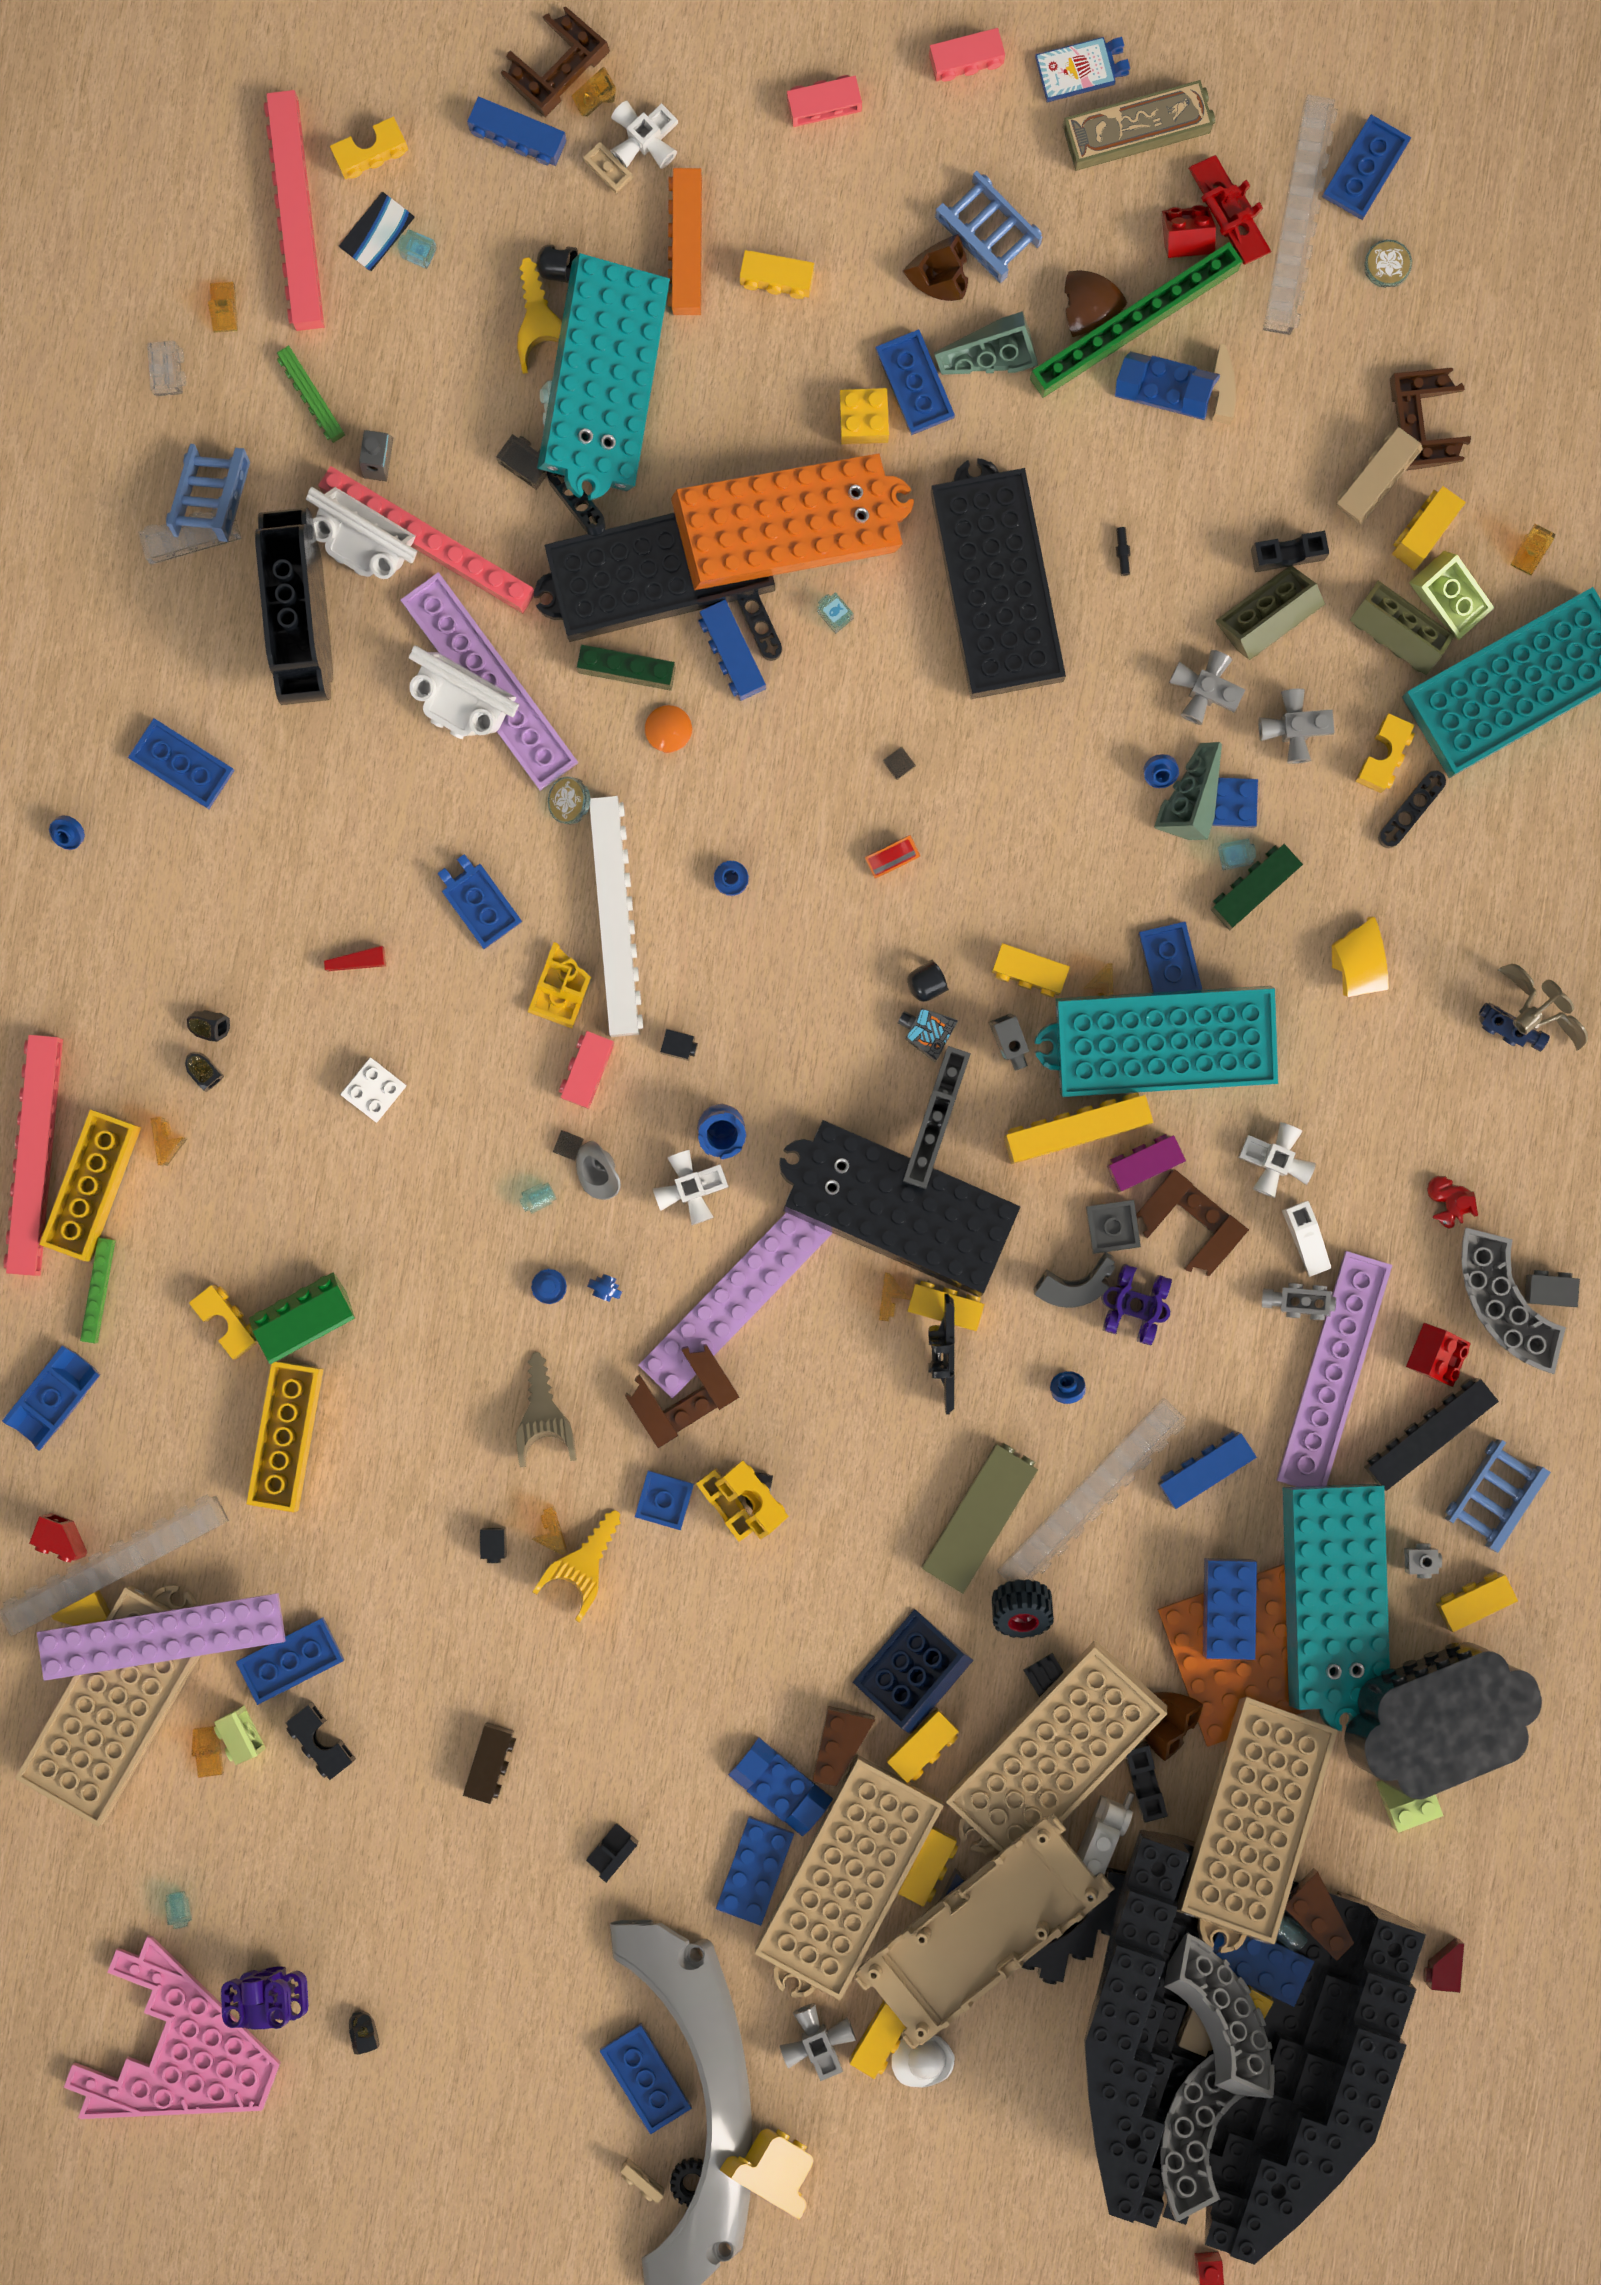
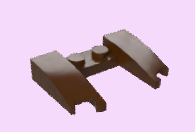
M563 7L565 15L557 19H551L549 13L543 16L544 21L571 46L543 77H540L512 51H509L506 56L508 60L512 61L509 72L501 71V75L545 118L561 102L560 96L590 65L595 67L610 52L607 41L567 7Z
M1453 368L1394 373L1390 378L1392 402H1395L1398 427L1420 442L1423 448L1406 471L1463 462L1465 457L1459 455L1463 444H1470L1471 436L1426 440L1422 398L1458 393L1465 390L1463 383L1455 386L1448 374L1453 371Z
M1173 1169L1137 1212L1136 1217L1142 1216L1148 1229L1143 1232V1235L1148 1238L1178 1204L1213 1233L1184 1269L1188 1272H1192L1193 1267L1207 1270L1206 1276H1210L1249 1229L1198 1190L1192 1182L1176 1169Z
M703 1344L704 1351L690 1353L688 1346L681 1348L703 1386L663 1411L640 1374L635 1378V1382L639 1386L632 1396L628 1393L625 1394L626 1399L657 1448L678 1436L677 1432L716 1408L721 1410L740 1398L707 1344Z

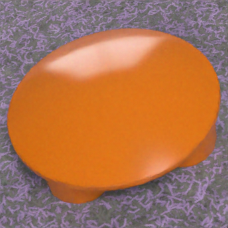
M672 705L658 707L650 713L646 720V738L659 751L664 753L678 751L690 740L692 735L691 720L686 712L679 707Z

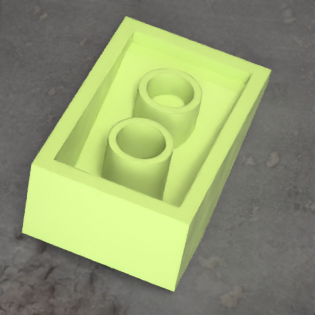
M1443 551L1409 582L1424 604L1459 640L1494 609L1492 603L1457 554Z

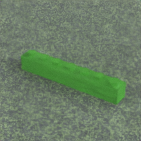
M288 345L277 352L279 357L277 361L281 367L285 366L287 369L284 372L289 379H293L294 383L292 384L296 391L300 390L302 393L300 397L303 402L309 404L308 410L312 416L315 415L317 417L315 421L318 426L324 428L325 432L323 434L327 440L331 439L334 443L344 437L343 430L290 346Z
M98 1238L80 1338L82 1342L98 1343L116 1240Z

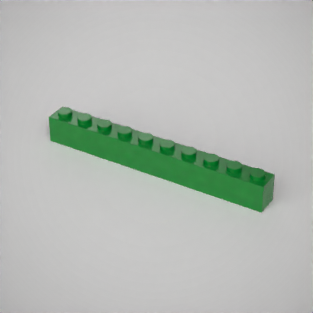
M1228 242L1033 369L1030 376L1031 382L1042 398L1046 397L1238 272L1243 261L1231 243Z

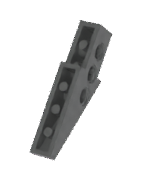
M950 1046L947 1047L903 1182L926 1189L971 1053Z

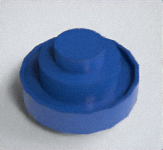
M1155 755L1144 765V778L1152 787H1168L1178 778V764L1170 755Z
M58 816L49 827L52 840L64 849H76L84 841V829L76 819L70 816Z
M737 861L723 862L714 873L716 888L726 896L739 895L748 885L749 875L747 869Z
M546 1269L535 1275L532 1280L531 1289L538 1301L544 1304H553L559 1302L564 1297L567 1291V1283L560 1272Z
M603 1274L602 1278L597 1276L596 1280L590 1279L587 1287L594 1289L593 1296L608 1302L611 1301L612 1297L620 1299L623 1292L618 1290L619 1285L615 1283L616 1278Z
M1065 1371L1057 1374L1052 1379L1050 1391L1052 1397L1057 1402L1071 1404L1083 1398L1086 1392L1084 1378L1080 1374Z

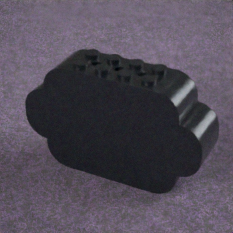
M308 507L260 512L258 514V529L255 531L256 557L266 655L270 671L273 674L278 702L281 705L328 701L331 699L333 663L323 564L320 548L316 540L312 514Z
M1470 1642L1452 1643L1445 1646V1649L1442 1651L1426 1653L1422 1659L1406 1661L1402 1664V1667L1386 1669L1381 1672V1675L1367 1681L1358 1695L1360 1714L1349 1722L1345 1730L1344 1740L1351 1761L1359 1768L1376 1776L1385 1784L1410 1798L1425 1799L1517 1761L1527 1749L1529 1734L1526 1726L1533 1723L1538 1717L1542 1707V1697L1535 1678L1528 1672L1507 1664L1501 1655Z

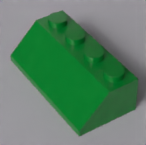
M334 1272L327 1276H322L316 1282L300 1288L292 1295L278 1300L275 1304L249 1317L252 1331L269 1364L280 1360L355 1319L347 1291Z

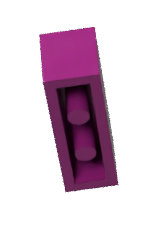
M1167 1134L1153 1139L1154 1145L1146 1147L1145 1144H1142L1132 1149L1134 1154L1126 1158L1124 1154L1110 1159L1112 1164L1107 1166L1118 1192L1186 1162L1175 1136L1173 1135L1168 1138Z

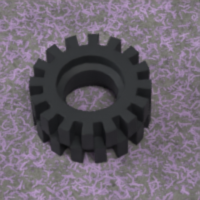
M691 2157L689 2161L684 2159L672 2171L670 2190L673 2192L674 2199H678V2203L681 2205L686 2203V2207H689L695 2191L687 2190L683 2185V2179L688 2174H696L701 2177L702 2159L698 2158V2161L694 2160V2157Z

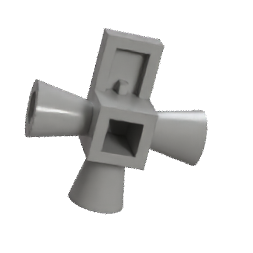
M1211 650L1206 671L1202 669L1199 675L1179 661L1169 683L1192 689L1189 694L1192 700L1181 713L1184 719L1202 725L1207 705L1211 706L1212 703L1229 711H1236L1246 689L1220 678L1232 662L1231 657L1220 651Z
M1289 689L1281 692L1287 711L1281 720L1259 717L1260 741L1282 735V741L1289 742L1288 764L1311 761L1305 742L1309 737L1333 735L1335 733L1333 709L1302 712L1305 689Z
M815 2003L805 2005L794 2011L793 2015L805 2032L802 2033V2041L780 2045V2050L788 2069L809 2056L820 2081L842 2073L843 2069L833 2045L856 2041L849 2019L845 2018L827 2031L825 2024L819 2026Z

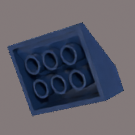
M914 1609L852 1683L901 1729L912 1734L974 1660Z

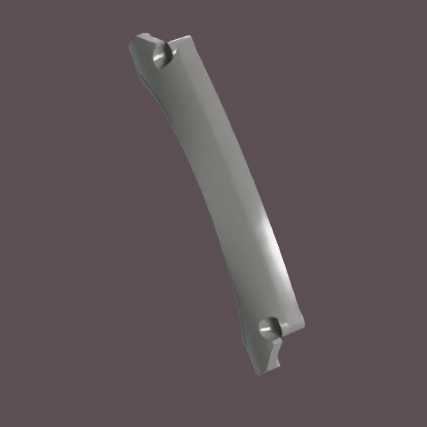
M653 1920L614 1921L610 1923L613 1958L644 1981L661 1999L678 2023L695 2059L703 2086L706 2106L707 2138L700 2180L686 2213L671 2235L657 2249L642 2257L644 2285H701L720 2267V2261H729L741 2251L749 2209L751 2190L720 2171L721 2166L728 2157L741 2156L745 2158L752 2146L749 2083L738 2021L723 1971L711 1941L700 1939L695 1943H689L687 1938L662 1923H654ZM697 1948L702 1951L703 1957L698 1954ZM726 2243L730 2245L731 2250L727 2248Z

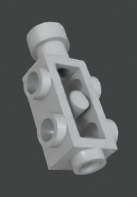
M1289 1283L1288 1288L1283 1287L1282 1292H1274V1289H1263L1262 1308L1277 1306L1281 1307V1312L1286 1313V1317L1300 1318L1301 1314L1310 1315L1312 1320H1325V1316L1331 1317V1311L1336 1310V1297H1332L1333 1293L1327 1291V1286L1313 1285V1289L1309 1290L1303 1289V1284ZM1294 1297L1300 1299V1303L1297 1306L1291 1304V1300ZM1318 1299L1324 1301V1306L1322 1308H1317L1315 1306V1302Z

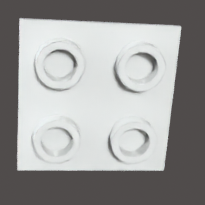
M370 1057L340 1095L377 1123L405 1089L406 1085Z

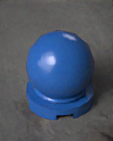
M721 1103L711 1105L702 1113L698 1120L697 1129L700 1147L704 1152L714 1157H720V1159L731 1158L742 1150L746 1138L744 1119L739 1111L732 1106Z

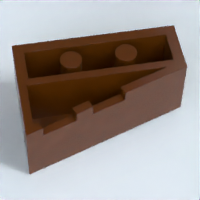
M828 1706L813 1773V1782L832 1786L838 1785L875 1722V1716Z
M1313 1868L1290 1892L1285 1909L1337 1961L1354 1942L1318 1871Z

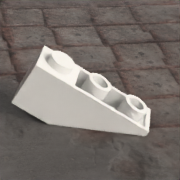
M1309 1201L1282 1210L1308 1276L1311 1277L1331 1269L1321 1232Z

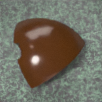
M959 234L931 246L913 259L903 270L909 281L928 296L945 301H956L964 298L968 286V277L963 272V264L967 263V257Z
M1082 270L1068 272L1064 292L1069 299L1066 316L1072 337L1098 328L1118 315L1127 305V300L1120 289L1104 276Z
M1153 1692L1167 1705V1715L1144 1738L1153 1751L1166 1761L1184 1744L1183 1736L1186 1735L1187 1731L1195 1728L1201 1715L1203 1704L1191 1697L1178 1693Z

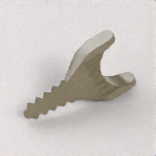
M539 1352L533 1353L532 1358L528 1361L529 1365L532 1366L528 1370L529 1374L532 1375L528 1379L532 1384L528 1391L532 1395L528 1398L530 1405L516 1433L520 1467H526V1457L530 1446L536 1440L546 1436L555 1437L563 1441L568 1447L570 1461L577 1460L575 1440L570 1422L552 1401L553 1395L549 1393L552 1387L547 1384L550 1377L545 1375L548 1371V1368L544 1366L546 1359Z

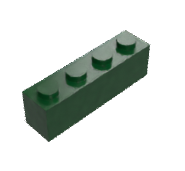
M581 645L577 670L579 674L672 691L676 666L675 662Z
M1285 844L1279 848L1277 845L1272 847L1265 854L1268 858L1262 864L1257 861L1248 869L1251 874L1245 879L1240 876L1230 885L1233 889L1227 895L1222 892L1212 901L1215 906L1211 911L1229 931L1303 865Z

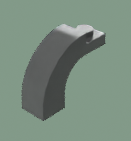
M1105 1251L1093 1270L1086 1277L1075 1281L1064 1280L1046 1269L1033 1288L1034 1295L1058 1307L1073 1308L1089 1304L1102 1296L1109 1288L1108 1281L1104 1277L1108 1278L1114 1271V1257Z

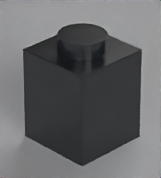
M666 1029L660 1052L663 1055L689 1061L690 1056L695 1057L698 1043L694 1042L695 1037L692 1035Z
M482 1528L480 1530V1559H486L487 1563H501V1559L507 1557L506 1528Z

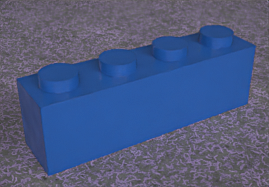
M479 96L467 121L469 130L474 136L484 139V137L491 139L494 144L503 148L506 146L513 148L521 156L526 157L530 155L543 165L551 164L556 166L567 141L564 131Z
M726 599L700 611L701 619L698 620L703 633L707 631L711 638L708 641L713 654L718 653L721 659L718 664L723 675L728 674L731 680L728 686L733 696L738 695L740 701L766 690L764 679Z
M1229 1432L1221 1438L1223 1442L1217 1446L1213 1444L1201 1450L1203 1455L1195 1460L1193 1457H1190L1181 1463V1469L1176 1472L1170 1470L1160 1477L1162 1481L1158 1485L1174 1509L1184 1505L1257 1458L1242 1433Z

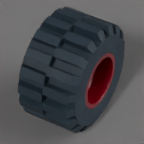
M1030 1579L1008 1581L1004 1585L998 1586V1589L994 1590L992 1595V1615L995 1629L1000 1631L1001 1634L1009 1635L1012 1638L1035 1637V1635L1043 1634L1044 1631H1048L1050 1626L1053 1625L1054 1619L1050 1589H1047L1045 1584H1040V1582L1031 1581Z

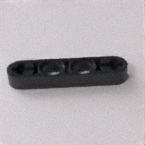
M547 471L550 486L589 535L601 534L606 528L603 514L592 500H588V495L585 491L580 498L574 494L571 496L565 495L564 493L567 490L564 481L565 476ZM558 475L559 477H562L563 483L561 484V481L558 479V477L555 476ZM581 504L588 505V508L584 511L576 510ZM592 517L593 521L598 524L590 523L589 518Z
M755 595L746 597L743 600L738 599L737 602L761 655L769 661L778 659L782 652V645L760 596ZM755 601L759 605L758 611L749 613L745 609L746 603ZM760 622L766 623L769 628L768 632L758 634L755 631L756 624ZM771 634L774 637L769 639L771 645L778 647L775 650V655L765 652L768 648L766 641L760 642V640L768 638Z
M1439 771L1428 773L1404 801L1378 835L1379 843L1383 847H1395L1409 832L1445 787L1446 778L1443 773ZM1437 777L1439 779L1437 783L1440 786H1434L1429 793L1424 790L1431 784L1429 778ZM1416 794H1421L1425 797L1426 803L1424 806L1418 807L1414 804L1413 798ZM1402 812L1408 813L1411 817L1410 824H1401L1398 819L1399 814ZM1395 826L1400 829L1393 836L1395 842L1392 840L1387 842L1385 840L1387 837L1384 834L1385 832L1389 834Z

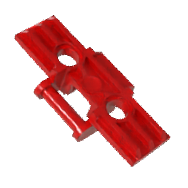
M1216 155L1190 166L1188 169L1203 193L1201 197L1203 203L1210 208L1221 228L1219 231L1224 237L1227 236L1235 251L1243 261L1242 263L1246 265L1270 254L1272 251L1253 220L1263 210L1260 202L1251 207L1245 196L1246 191L1250 188L1249 182L1245 180L1238 187L1233 185ZM1239 225L1246 229L1247 235H1240Z

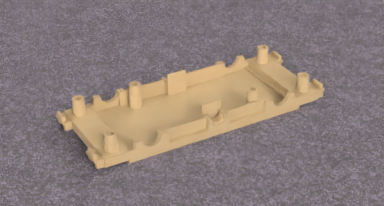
M1053 1813L1049 1817H1044L1030 1830L1026 1831L883 1946L855 1972V1980L862 1989L866 1991L873 1986L906 2026L901 2035L910 2048L915 2049L918 2045L922 2046L940 2030L949 2026L957 2016L969 2010L975 2001L1003 1979L1006 1980L1016 1969L1022 1967L1024 1962L1054 1938L1058 1939L1071 1925L1082 1920L1088 1912L1105 1900L1109 1893L1115 1889L1103 1873H1099L1095 1877L1061 1836V1833L1066 1828Z

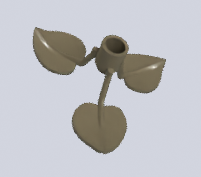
M1509 964L1498 969V971L1506 975L1529 995L1525 1005L1519 1011L1521 1014L1513 1020V1024L1519 1032L1527 1035L1533 1028L1537 1030L1540 1026L1556 1020L1573 1041L1576 1051L1586 1044L1588 1040L1587 1031L1575 1017L1565 1014L1573 1012L1574 1005L1558 984L1552 980H1545L1542 983V990L1550 999L1538 1009L1534 1006L1528 1008L1533 997L1536 995L1533 979L1517 964ZM1552 1002L1563 1011L1541 1021L1543 1017L1541 1012Z

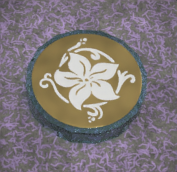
M1388 239L1373 245L1367 253L1364 262L1366 276L1373 284L1383 288L1399 286L1406 280L1412 268L1411 254L1405 245Z
M569 776L560 778L549 791V811L552 817L560 823L570 825L578 823L589 810L590 793L587 786H584L583 781L579 778Z

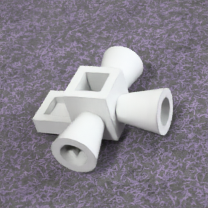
M628 101L622 102L614 110L611 119L627 129L628 139L611 149V153L626 168L638 151L643 155L650 152L660 169L665 168L672 162L677 151L661 141V139L678 124V120L662 103L649 116L643 112L638 117Z
M1280 1122L1276 1144L1266 1143L1250 1135L1246 1137L1238 1158L1265 1169L1253 1187L1254 1190L1275 1198L1279 1175L1285 1176L1287 1173L1305 1185L1308 1184L1316 1163L1294 1159L1296 1153L1290 1151L1302 1130Z
M690 1150L668 1157L679 1178L675 1179L676 1185L653 1188L660 1211L682 1199L683 1203L688 1202L691 1225L714 1218L702 1197L728 1188L721 1165L693 1173Z

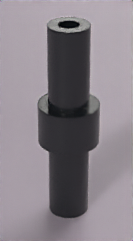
M1126 527L1116 528L1118 542L1116 556L1119 558L1121 576L1130 575V546L1127 545Z

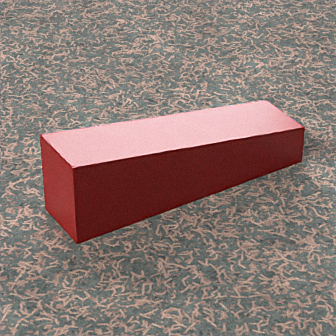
M379 946L325 960V971L385 967V947Z

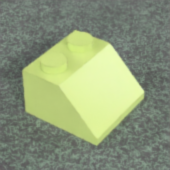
M245 1705L214 1722L216 1725L214 1731L220 1740L223 1739L227 1747L225 1748V1753L230 1761H234L235 1765L256 1757L266 1749Z
M1382 1780L1376 1782L1392 1828L1398 1833L1443 1816L1436 1794L1425 1799H1413L1385 1784Z

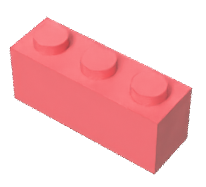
M994 28L930 45L929 57L935 80L946 82L953 80L959 75L965 74L970 76L982 69L988 68V70L999 68L1004 64L1005 51L999 29Z
M843 75L829 82L821 80L807 87L802 85L795 86L790 91H787V102L793 127L862 112V100L856 75L851 77Z
M586 1031L585 1036H580L576 1046L579 1052L576 1058H571L567 1069L571 1071L568 1080L563 1079L559 1089L563 1100L587 1109L590 1108L614 1047V1041Z

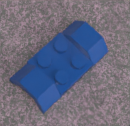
M1130 351L1124 357L1117 377L1115 397L1205 420L1208 401L1214 385L1219 381L1220 374L1197 369L1195 366L1152 355L1151 357Z
M62 1345L2 1422L19 1431L40 1451L85 1397L88 1390L99 1378V1372L79 1354Z
M760 1737L757 1738L746 1755L728 1774L746 1789L749 1794L802 1837L815 1825L833 1800L830 1795Z

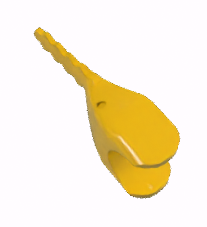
M529 257L523 258L522 265L519 267L520 271L523 272L520 278L525 282L522 285V289L526 291L523 298L527 300V303L524 305L526 313L517 334V350L523 374L528 373L527 362L532 348L543 341L559 342L562 320L547 306L548 301L543 298L546 292L540 289L543 283L538 280L540 273L535 271L537 264L532 262Z
M616 1510L606 1513L605 1520L599 1521L600 1528H594V1535L587 1536L588 1543H582L581 1549L555 1560L545 1571L532 1592L537 1595L541 1588L552 1580L561 1579L571 1582L576 1586L581 1596V1608L575 1618L580 1623L597 1596L599 1590V1560L603 1558L602 1551L607 1550L606 1543L612 1541L610 1535L616 1533L615 1526L621 1524L619 1520L620 1513Z

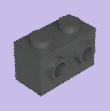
M1534 1270V1275H1526L1524 1299L1527 1304L1578 1307L1580 1279L1572 1278L1573 1273L1558 1272V1277L1548 1276L1549 1271Z

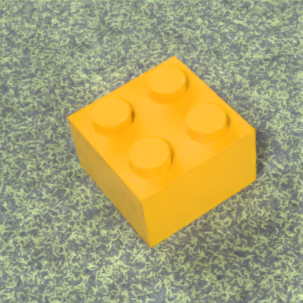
M887 388L840 390L841 445L888 443Z

